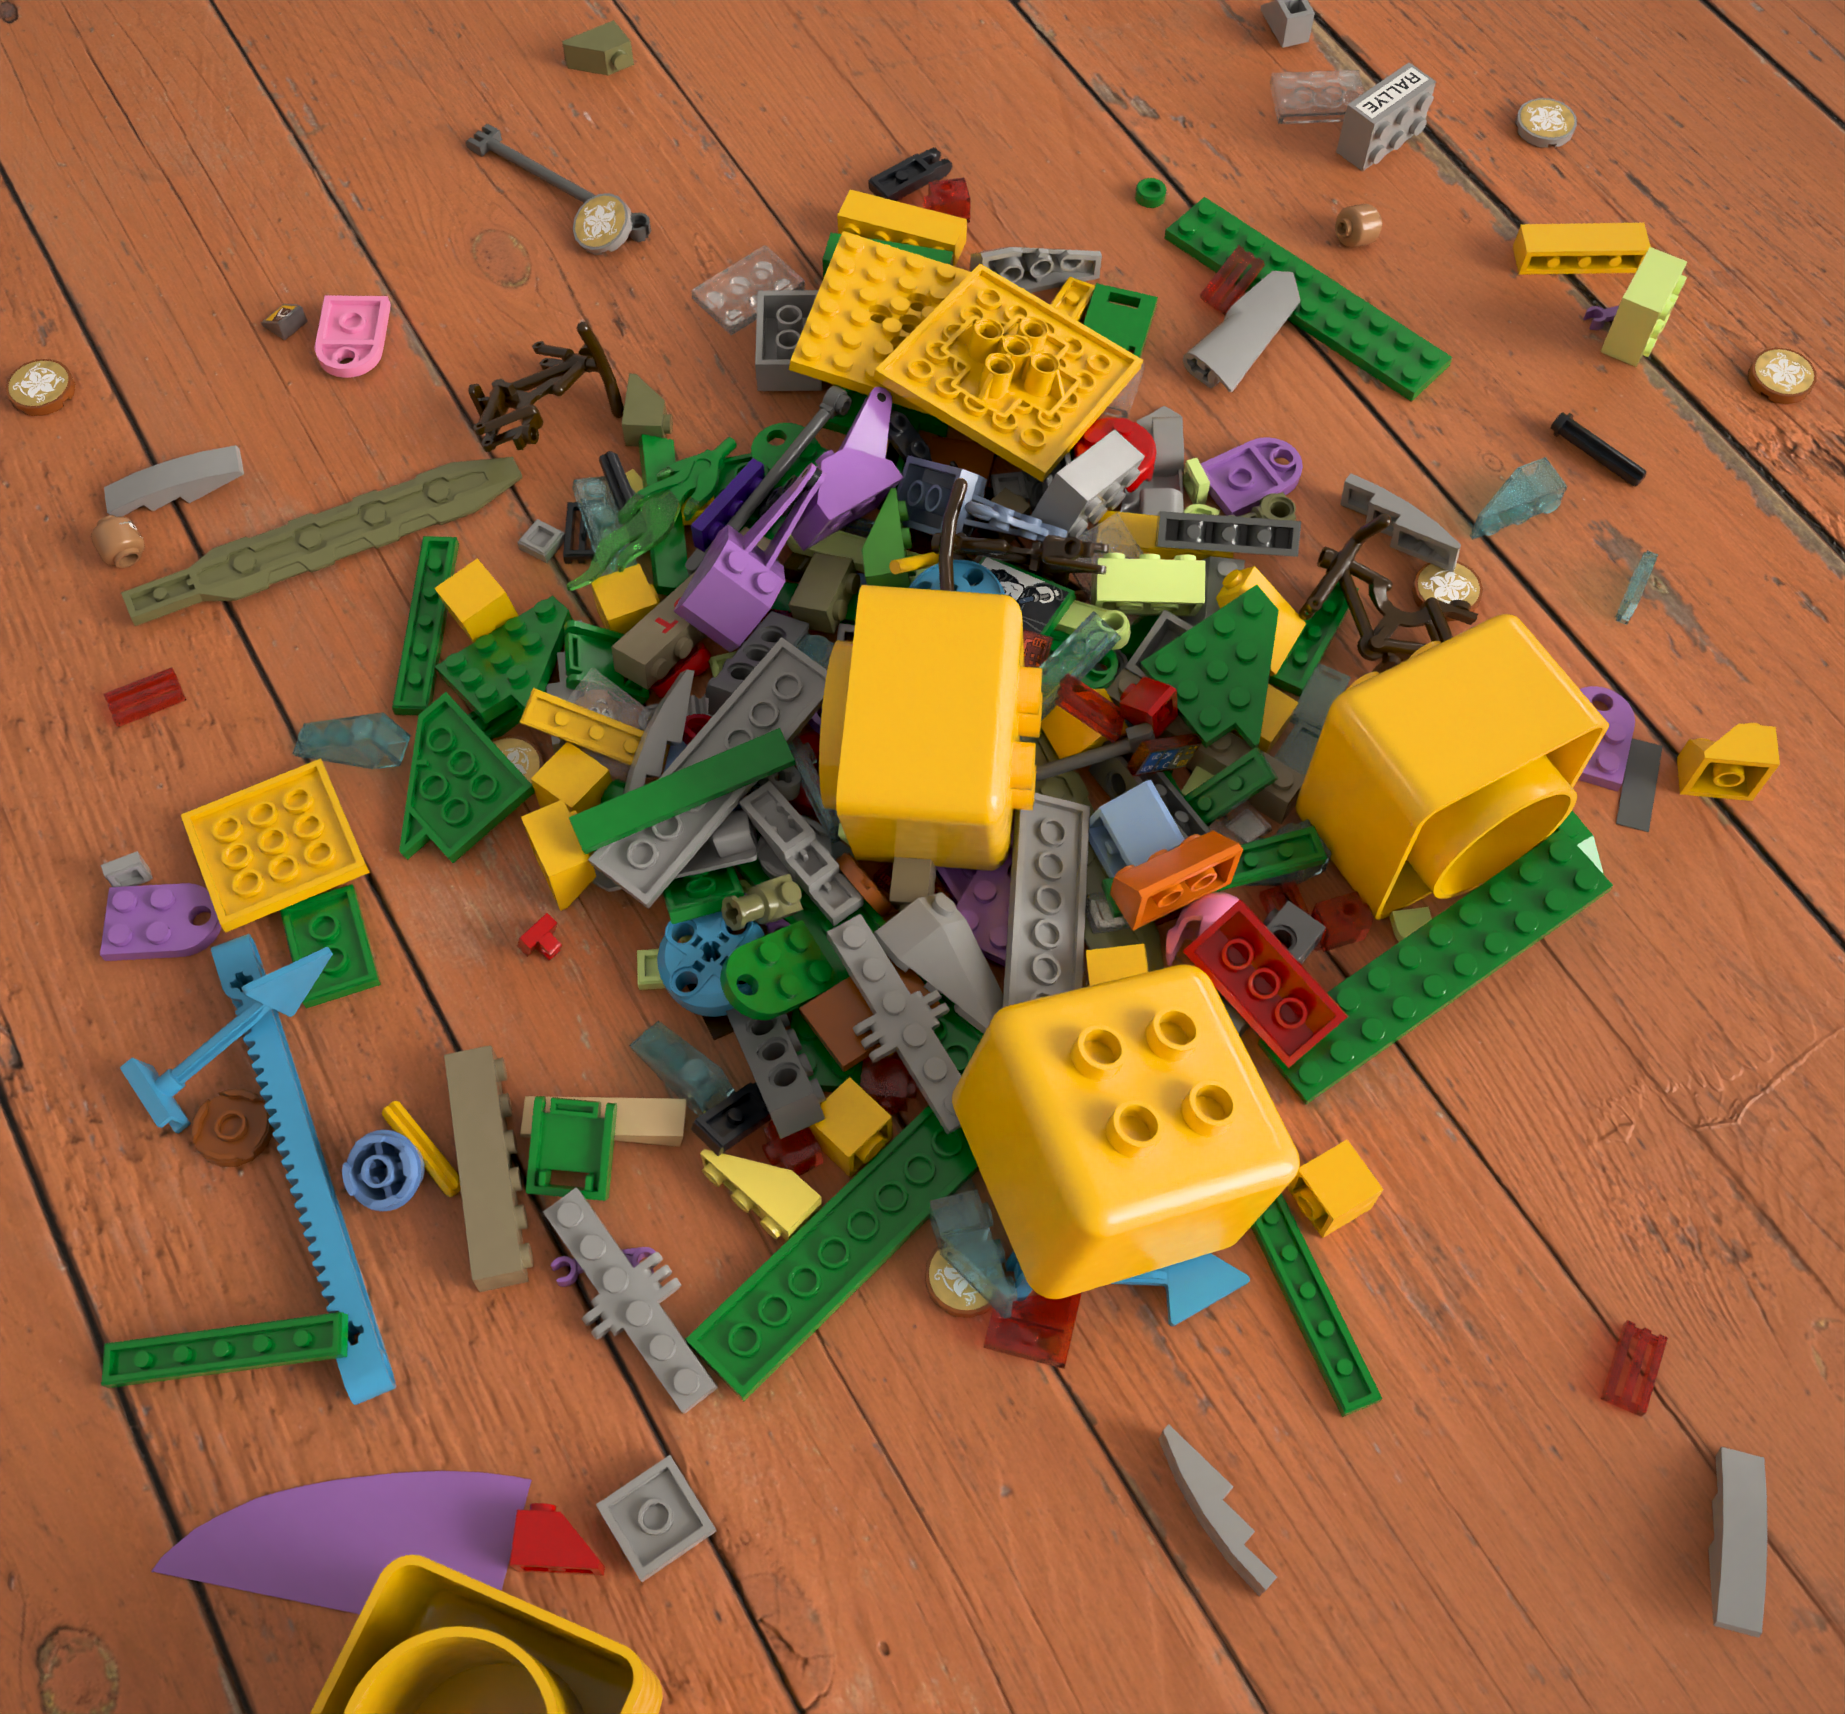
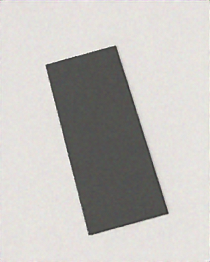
M1632 738L1616 824L1649 832L1663 746Z

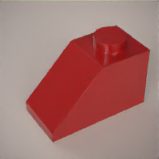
M1143 677L1137 684H1130L1120 697L1121 716L1134 726L1142 723L1150 724L1153 728L1155 740L1178 716L1177 690L1169 684Z
M546 1503L530 1504V1510H517L510 1565L517 1572L604 1576L605 1566L566 1517L561 1512L556 1511L557 1506Z

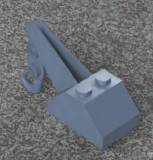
M912 456L907 457L902 473L904 478L900 481L897 489L899 501H906L909 521H904L903 526L930 535H934L937 532L942 533L943 518L953 484L956 479L963 478L967 481L968 486L957 520L956 534L964 533L969 537L973 529L976 528L1043 542L1047 535L1066 538L1067 530L1042 523V520L1018 513L983 498L987 479L961 468ZM975 517H977V518H980V519L989 521V523L987 524V523L977 522V521H974V520H975ZM1010 525H1011V526H1014V527H1017L1018 529H1017V530L1011 529V528H1010Z

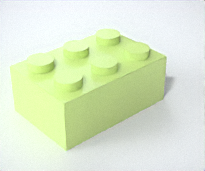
M1649 247L1621 300L1601 353L1635 367L1638 365L1642 355L1649 357L1657 337L1664 329L1687 279L1686 276L1682 275L1687 261Z
M1106 553L1103 555V558H1098L1095 563L1106 566L1107 569L1105 575L1092 573L1091 605L1110 611L1118 610L1125 615L1160 616L1165 609L1176 616H1196L1205 604V560H1196L1194 555H1176L1174 560L1160 559L1158 554H1141L1139 559H1125V555L1122 553Z

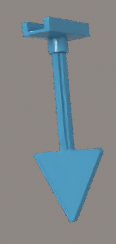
M325 947L244 985L242 991L245 995L257 1002L247 1007L173 1070L168 1069L160 1076L154 1066L135 1058H130L120 1067L157 1127L162 1128L169 1123L173 1131L179 1134L191 1124L173 1096L185 1087L186 1081L255 1025L269 1010L274 1009L289 1017L295 1015L333 955L329 947Z
M1013 1251L1005 1262L1006 1271L1014 1272L1015 1279L1017 1280L1006 1294V1303L1022 1304L1033 1289L1027 1283ZM1209 1253L1111 1284L1164 1286L1167 1297L1168 1323L1174 1327L1243 1287L1250 1281V1277Z

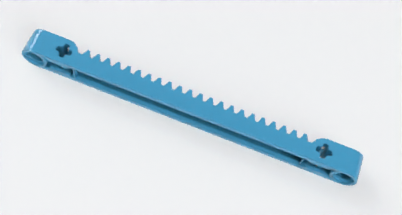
M250 934L211 947L222 989L236 1007V1016L257 1002L246 996L242 991V987L266 975L260 954ZM271 1009L244 1033L245 1037H243V1040L249 1047L247 1053L254 1062L251 1066L258 1075L255 1079L262 1088L260 1095L266 1101L264 1108L271 1116L268 1121L275 1130L272 1133L273 1137L280 1144L277 1146V1150L284 1158L281 1163L288 1171L285 1175L286 1179L293 1186L290 1192L297 1200L294 1204L295 1208L302 1215L299 1221L306 1229L303 1234L311 1244L308 1247V1251L315 1258L312 1264L320 1273L317 1276V1280L325 1288L321 1293L329 1303L326 1309L329 1314L337 1312L348 1314L347 1357L336 1358L347 1394L353 1405H358L396 1389V1382L278 1011ZM360 1332L361 1334L358 1335V1343L352 1345V1343L355 1342L354 1335Z

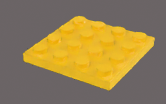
M321 758L181 814L219 923L225 933L370 873Z

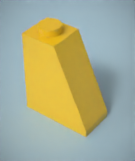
M1255 566L1242 570H1233L1223 579V587L1216 596L1220 609L1257 584L1279 610L1269 676L1276 675L1305 627L1306 622L1299 617L1298 613Z

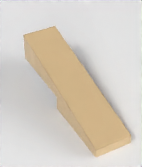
M525 1096L520 1137L531 1138L533 1106L536 1096ZM546 1097V1112H550L552 1097ZM557 1097L601 1102V1117H605V1109L608 1102L617 1103L614 1141L678 1147L681 1145L684 1133L686 1099Z

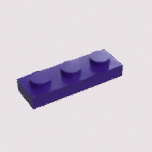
M752 458L691 524L694 547L704 552L713 542L718 532L726 526L764 479L763 463Z

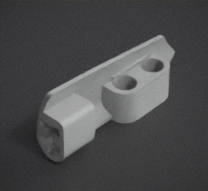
M1270 272L1235 302L1228 310L1224 321L1183 356V364L1186 370L1210 388L1215 387L1221 381L1230 393L1233 392L1300 303V296L1293 272Z
M1162 406L1155 412L1137 420V424L1145 428L1155 441L1157 451L1155 466L1150 482L1144 481L1134 492H1128L1125 488L1124 493L1126 496L1122 501L1120 512L1158 516L1160 511L1184 513L1182 473L1184 472L1183 418L1168 407Z
M742 808L733 810L675 878L748 863L757 859V830ZM594 867L597 877L592 881L593 884L608 892L622 889Z

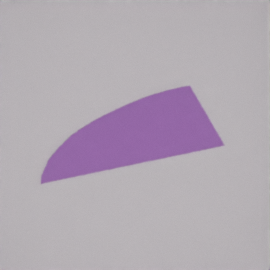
M423 1471L338 1479L287 1489L256 1498L195 1528L166 1552L151 1572L360 1614L378 1577L389 1563L405 1555H420L502 1591L511 1557L517 1510H524L531 1480L483 1472Z

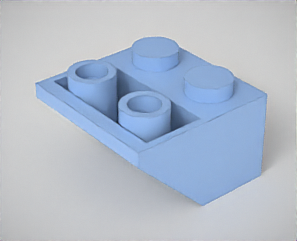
M1151 780L1139 784L1100 806L1089 818V842L1109 878L1114 877L1122 868L1128 865L1136 867L1147 862L1149 857L1162 849L1170 851L1180 846L1185 840Z

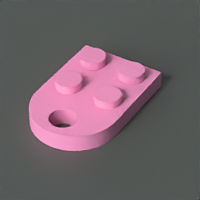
M324 296L315 342V352L321 367L326 372L337 377H356L369 372L379 363L383 353L391 307L388 296ZM353 358V361L350 363H340L343 359Z

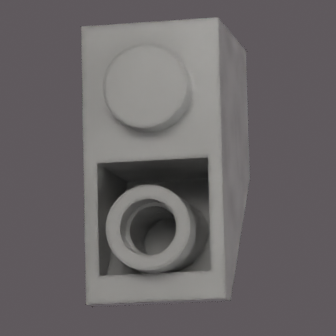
M1275 0L1261 5L1260 10L1282 48L1309 42L1315 12L1308 0Z

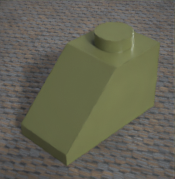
M614 20L562 41L565 62L569 69L611 75L634 65L631 41Z
M629 373L622 418V429L626 446H639L638 442L641 434L666 438L667 434H672L673 429L672 414H667L665 400L637 374Z

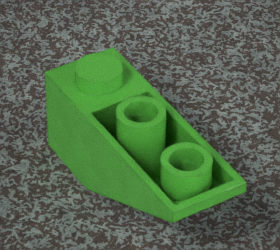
M896 487L890 489L862 548L867 585L909 588L911 585L910 577L916 576V570L893 574L889 568L892 560L913 556H907L906 549L912 548L909 527L903 528V522L909 521L906 501H899Z

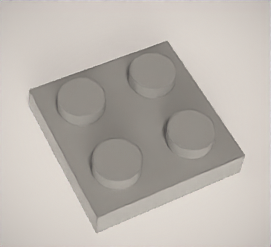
M671 1455L596 1504L641 1582H644L716 1532L714 1525Z

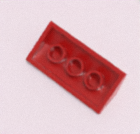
M1241 899L1183 950L1195 966L1209 976L1215 988L1288 1068L1348 1017Z

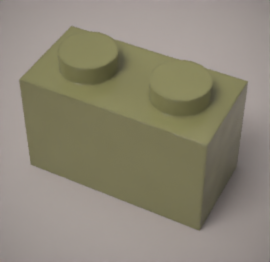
M815 552L788 604L793 618L809 623L810 630L834 634L840 621H843L847 615L848 604L853 594H857L860 587V575L857 574L853 559Z

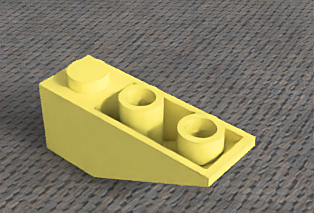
M707 1149L700 1153L704 1166L702 1169L704 1175L717 1187L723 1183L733 1192L731 1195L732 1200L744 1212L748 1213L750 1210H753L762 1219L759 1223L763 1229L775 1239L781 1236L788 1241L822 1208L821 1196L792 1170L724 1153L717 1156L712 1150Z

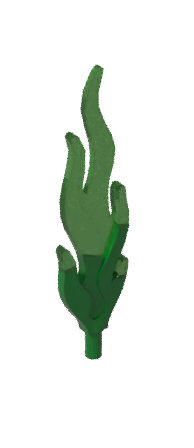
M727 437L714 450L707 449L698 455L677 461L658 472L656 475L657 482L636 492L617 514L618 522L626 524L611 532L600 541L589 569L580 577L566 584L568 591L579 589L598 579L618 550L632 540L640 537L619 554L616 562L618 572H623L629 562L661 543L670 534L679 511L688 498L689 500L686 502L683 512L684 519L686 521L691 520L694 514L716 493L719 473L723 467V459L737 447L735 440Z

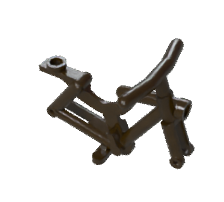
M582 321L577 325V331L585 343L580 348L578 354L574 353L572 349L546 345L543 341H539L532 346L536 354L562 358V360L545 358L540 361L542 371L512 383L505 382L503 379L493 381V389L489 397H485L479 384L469 385V395L480 416L479 422L473 426L476 435L485 434L481 443L485 452L492 451L496 446L513 440L517 450H524L526 445L536 444L539 440L538 429L542 428L544 422L534 403L547 394L562 396L585 372H597L600 374L612 414L616 418L623 417L624 406L616 378L601 344L587 322ZM509 408L516 409L515 411L507 413ZM520 420L521 426L499 434L502 426Z
M963 478L955 480L943 518L942 533H935L931 541L933 552L939 554L940 590L954 591L953 559L975 562L967 554L1030 565V573L1037 575L1054 573L1053 582L1066 587L1070 573L1106 574V566L1075 561L1076 559L1093 558L1094 553H1109L1108 544L1081 541L1076 537L1065 538L1047 535L1043 540V545L1040 542H1033L1032 549L1012 547L1003 539L973 538L966 536L964 533L956 534L957 520L968 486L967 481Z
M1382 514L1360 527L1339 552L1326 546L1322 549L1317 566L1327 569L1326 574L1299 610V617L1302 620H1309L1322 607L1329 594L1339 582L1361 637L1357 644L1358 652L1364 659L1369 661H1376L1382 658V662L1372 671L1379 673L1400 664L1401 660H1408L1414 652L1426 645L1425 643L1389 639L1398 626L1413 628L1425 625L1431 642L1440 641L1442 643L1453 637L1445 617L1471 625L1477 620L1478 616L1477 613L1470 611V603L1464 600H1452L1448 604L1431 597L1421 604L1419 611L1413 613L1404 612L1396 608L1388 600L1386 592L1392 589L1391 580L1355 561V556L1362 545L1370 537L1390 526L1391 517L1387 514ZM1351 575L1368 583L1369 597L1376 609L1384 616L1374 630Z

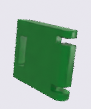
M1096 283L1083 325L1127 351L1129 349L1134 350L1133 354L1141 358L1157 307L1158 297Z
M575 620L565 623L566 675L568 676L566 678V687L584 693L589 691L606 692L615 701L641 707L649 699V689H645L630 679L624 684V676L617 673L614 669L611 646L625 634Z
M536 1096L533 1106L526 1193L564 1197L576 1186L551 1184L552 1170L589 1173L586 1175L585 1187L577 1188L585 1199L606 1201L610 1193L617 1103L608 1102L605 1109V1117H601V1102L552 1097L550 1112H546V1097Z

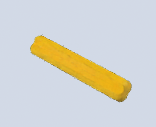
M393 1101L382 1110V1116L395 1132L404 1135L419 1149L424 1159L425 1170L445 1195L453 1197L460 1192L459 1174L399 1101Z

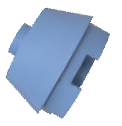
M377 1130L363 1136L355 1143L349 1153L347 1162L343 1163L342 1166L343 1182L348 1194L354 1196L365 1207L376 1211H391L406 1204L417 1191L425 1173L424 1159L419 1149L404 1135L392 1130Z

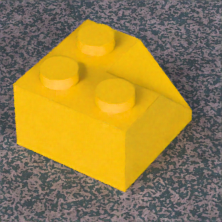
M1738 723L1716 742L1705 738L1689 739L1677 757L1680 794L1753 801L1780 765L1776 727L1762 726L1758 723Z
M563 799L521 816L534 856L560 911L568 908L597 877L594 867L588 861L595 851L584 854L569 820V817L576 815L577 812L576 810L569 812Z

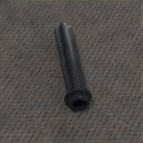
M1562 412L1552 423L1550 429L1554 431V436L1558 437L1561 435L1632 486L1639 485L1645 478V469L1573 420V414L1569 413L1567 415Z
M612 451L606 452L599 457V463L630 537L628 541L629 547L634 549L636 553L646 552L650 550L648 528L618 454Z

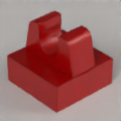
M546 913L519 938L517 947L527 957L537 950L550 961L561 951L560 948L562 947V944L553 936L558 923Z

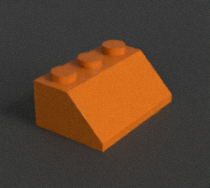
M1213 830L1202 836L1199 834L1191 835L1180 846L1170 851L1162 849L1150 856L1145 863L1136 867L1128 865L1119 870L1113 878L1110 895L1134 931L1231 884L1243 848L1238 842Z

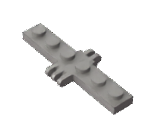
M861 914L827 931L826 937L874 1014L853 1027V1031L857 1036L872 1030L873 1033L861 1041L864 1049L880 1043L881 1047L869 1054L872 1062H877L896 1051L946 1134L948 1135L961 1128L952 1105V1094L961 1075L933 1031L940 1026L938 1019L950 1011L946 1003L934 1009L930 1008V1005L942 998L938 990L932 991L925 996L920 991L910 994Z
M577 1187L543 1211L599 1292L591 1300L594 1308L582 1317V1321L586 1326L593 1324L599 1318L603 1319V1322L591 1331L593 1337L597 1340L609 1331L616 1336L625 1330L684 1414L718 1389L714 1380L660 1305L662 1301L682 1286L679 1280L674 1278L662 1287L660 1283L672 1274V1270L668 1265L652 1273L651 1269L663 1260L660 1253H653L636 1267H633Z

